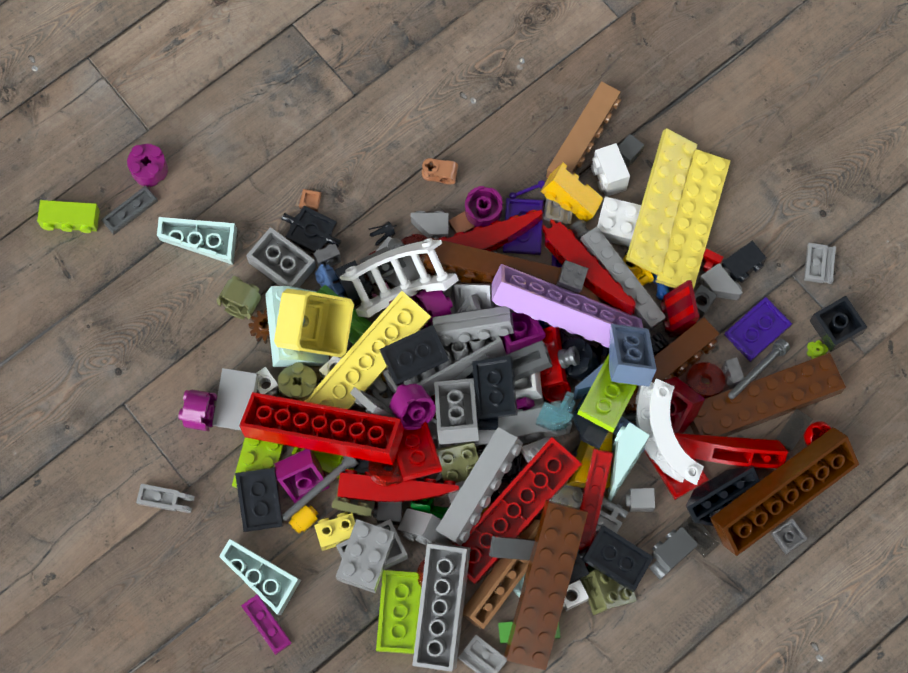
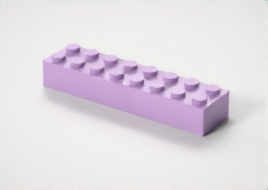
M503 264L500 265L492 281V301L498 306L509 307L517 313L527 314L535 320L545 321L553 327L563 328L567 332L581 335L589 341L594 340L607 348L610 346L611 324L643 328L641 318Z

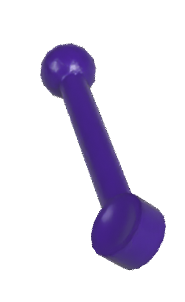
M540 180L538 184L518 191L516 193L511 192L509 194V197L516 198V196L524 194L536 188L542 189L545 182L543 180Z

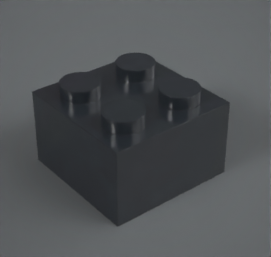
M847 296L814 313L810 319L811 324L830 352L862 335L867 329L866 324Z

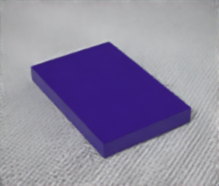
M506 198L505 220L514 215H525L531 210H542L543 212L544 200ZM543 220L514 241L503 245V253L541 255Z
M765 297L729 328L724 335L751 362L783 334L792 323Z

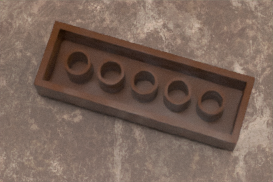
M705 317L654 357L656 372L651 382L654 383L655 379L665 381L675 376L679 378L686 372L685 369L689 365L694 366L700 361V357L704 353L707 355L715 348L714 346L718 343L719 333ZM637 385L624 410L626 414L637 412L636 396L639 385Z

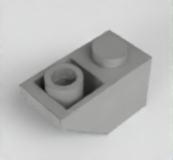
M415 211V213H411V223L427 239L429 237L434 239L448 238V213L443 211H435L434 213Z
M720 263L700 277L699 283L717 294L718 298L738 300L743 293L740 284L733 281L728 269L722 267Z

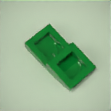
M434 498L411 502V508L414 510L433 514L440 520L443 519L449 507L434 506Z

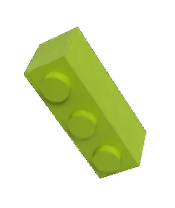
M40 200L37 222L41 228L48 231L61 229L66 232L80 230L83 233H91V231H97L100 210L97 204Z

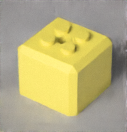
M286 289L282 292L274 338L276 346L335 357L344 356L347 351L354 303L348 298L311 291Z

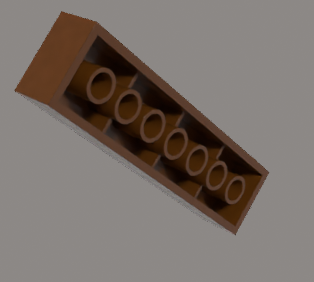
M441 240L442 244L435 248L444 272L456 274L462 283L492 284L501 264L554 285L557 284L561 271L559 267ZM422 253L421 261L427 274H430V276L437 275L428 253Z
M827 353L752 381L734 399L728 397L731 390L705 399L698 415L691 422L690 426L694 435L727 437L839 395L846 386L831 354Z
M832 427L712 516L710 519L723 546L735 556H738L856 468L859 462L848 436Z
M545 500L504 654L507 661L546 670L588 512L584 509Z

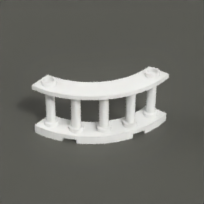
M428 238L421 242L395 248L375 256L358 266L347 268L345 270L346 273L340 276V279L352 281L362 301L361 306L356 309L357 315L370 318L375 313L389 306V301L395 299L401 291L410 297L416 295L417 291L425 289L426 292L447 290L459 281L456 274L444 272L435 252V248L441 245L442 241ZM428 253L437 275L430 276V274H427L419 254ZM411 255L420 278L411 282L407 280L398 258ZM391 261L400 281V286L393 289L387 288L377 267ZM371 270L380 289V295L373 299L368 298L359 279V276Z
M655 379L654 383L651 382L649 387L639 385L636 396V424L639 429L650 435L644 447L646 452L660 469L671 478L682 483L686 479L697 485L704 466L694 461L685 453L679 445L671 426L670 402L674 386L659 379Z

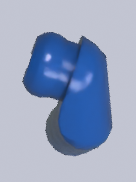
M653 274V282L657 284L656 297L662 300L664 295L669 293V287L656 283L657 275Z

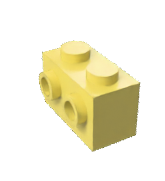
M340 513L335 519H321L318 521V524L314 525L322 551L334 548L337 544L350 538L355 524L352 513Z

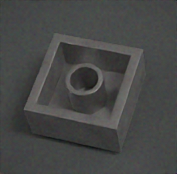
M330 244L324 249L316 250L314 253L318 268L321 264L324 266L330 265L331 267L342 262L336 244Z
M565 260L556 286L579 294L582 290L588 268Z
M737 357L726 360L721 371L726 377V385L729 386V389H733L744 379V375Z
M793 519L771 534L785 555L807 540V537Z

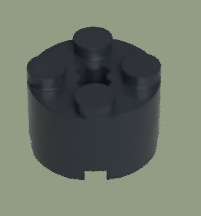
M572 338L561 345L562 349L565 350L575 346L580 355L579 365H569L568 368H565L567 376L583 381L601 365L599 351L585 340Z

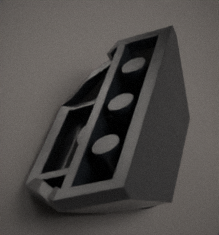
M584 394L572 417L580 433L581 441L600 449L609 431L577 414L587 394Z
M749 466L726 470L694 489L686 504L693 522L714 526L710 519L712 516L760 482L754 467Z

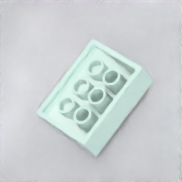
M271 286L265 296L273 367H288L296 362H300L305 366L325 365L329 361V355L280 348L274 342L282 292L286 289L311 290L292 286Z
M630 422L627 427H621L612 447L614 452L611 461L610 487L608 488L607 498L610 502L639 459L650 436Z

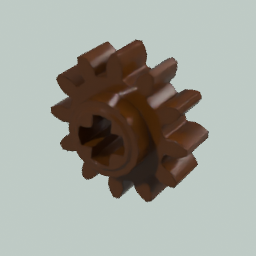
M267 309L264 310V314L257 311V318L251 316L254 323L248 324L249 328L253 329L250 331L251 336L256 335L257 342L263 338L265 344L270 338L269 325L266 329H263L265 324H268Z

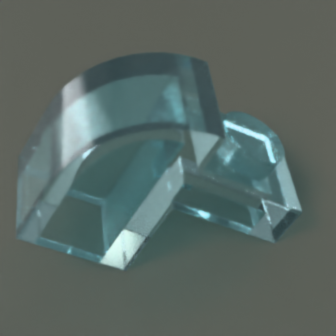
M567 391L560 408L544 402L536 419V425L550 431H560L569 426L574 415L568 413V411L572 412L576 402L573 401L575 394Z

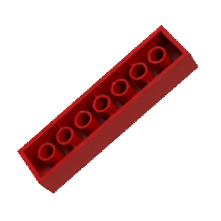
M254 392L251 394L239 425L245 438L389 465L394 464L404 434L401 419Z
M553 437L549 439L483 513L478 523L473 525L470 530L468 540L461 545L463 547H471L467 578L474 584H477L500 559L489 556L492 536L518 538L542 512L545 500L551 501L583 466L578 459Z

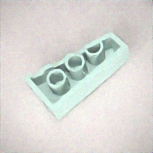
M159 217L157 237L160 241L233 265L237 235L235 223Z
M229 539L219 556L277 615H282L301 582L299 578Z

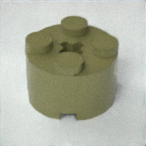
M232 276L225 284L216 301L219 306L223 304L226 307L224 311L243 320L247 317L248 320L261 300V296L258 293L260 289L254 284L248 285L242 282L237 276Z
M300 362L286 367L278 376L279 395L282 398L305 401L317 387V377L314 371Z

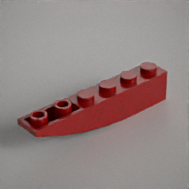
M531 210L522 216L514 215L508 218V220L502 222L494 221L489 226H478L473 228L472 231L466 233L458 232L453 237H442L439 240L493 252L533 228L543 220L542 210Z
M562 225L545 236V247L561 265L566 260L588 268L583 284L584 287L612 306L630 315L634 314L636 303L633 297L623 291L621 284L612 279L611 274L606 268L603 269L598 259L594 255L591 256L586 246L575 238L572 230Z
M674 433L679 445L690 458L709 462L777 469L785 463L788 454L780 440Z
M345 470V473H340L337 497L374 502L417 501L459 491V486L455 485L456 482L444 481V484L436 483L435 479L424 478V482L416 481V478L403 481V479H396V475L392 474L376 477L377 473L365 472V475H358L355 470Z

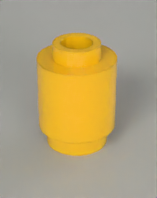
M305 505L291 517L292 520L288 523L300 534L318 520L316 517L318 512L311 505L309 507Z

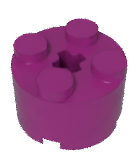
M152 144L135 145L128 155V169L133 179L141 186L152 187L166 178L168 165L159 147Z
M478 186L472 189L465 200V215L468 221L474 227H486L494 221H500L503 207L501 195L497 190L485 186Z
M423 289L412 296V300L431 316L430 320L424 325L426 328L433 325V317L452 314L450 308L453 307V304L449 297L446 298L444 296L443 290L426 292Z
M402 384L397 387L396 393L393 395L389 405L395 417L401 419L403 427L408 430L421 428V424L425 421L427 423L430 422L436 412L433 400L423 386L419 384Z
M193 389L190 391L186 390L183 396L184 405L179 411V420H182L185 428L209 432V427H213L216 407L214 406V401H217L216 393Z

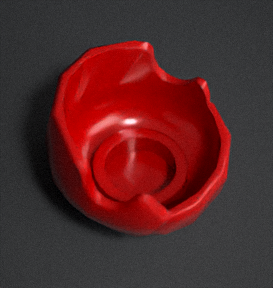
M568 381L567 383L542 389V395L548 403L554 401L566 402L571 394V386Z
M823 421L810 424L804 432L805 444L807 446L830 430L831 427Z

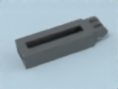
M543 341L505 355L511 356L513 359L515 381L553 366Z

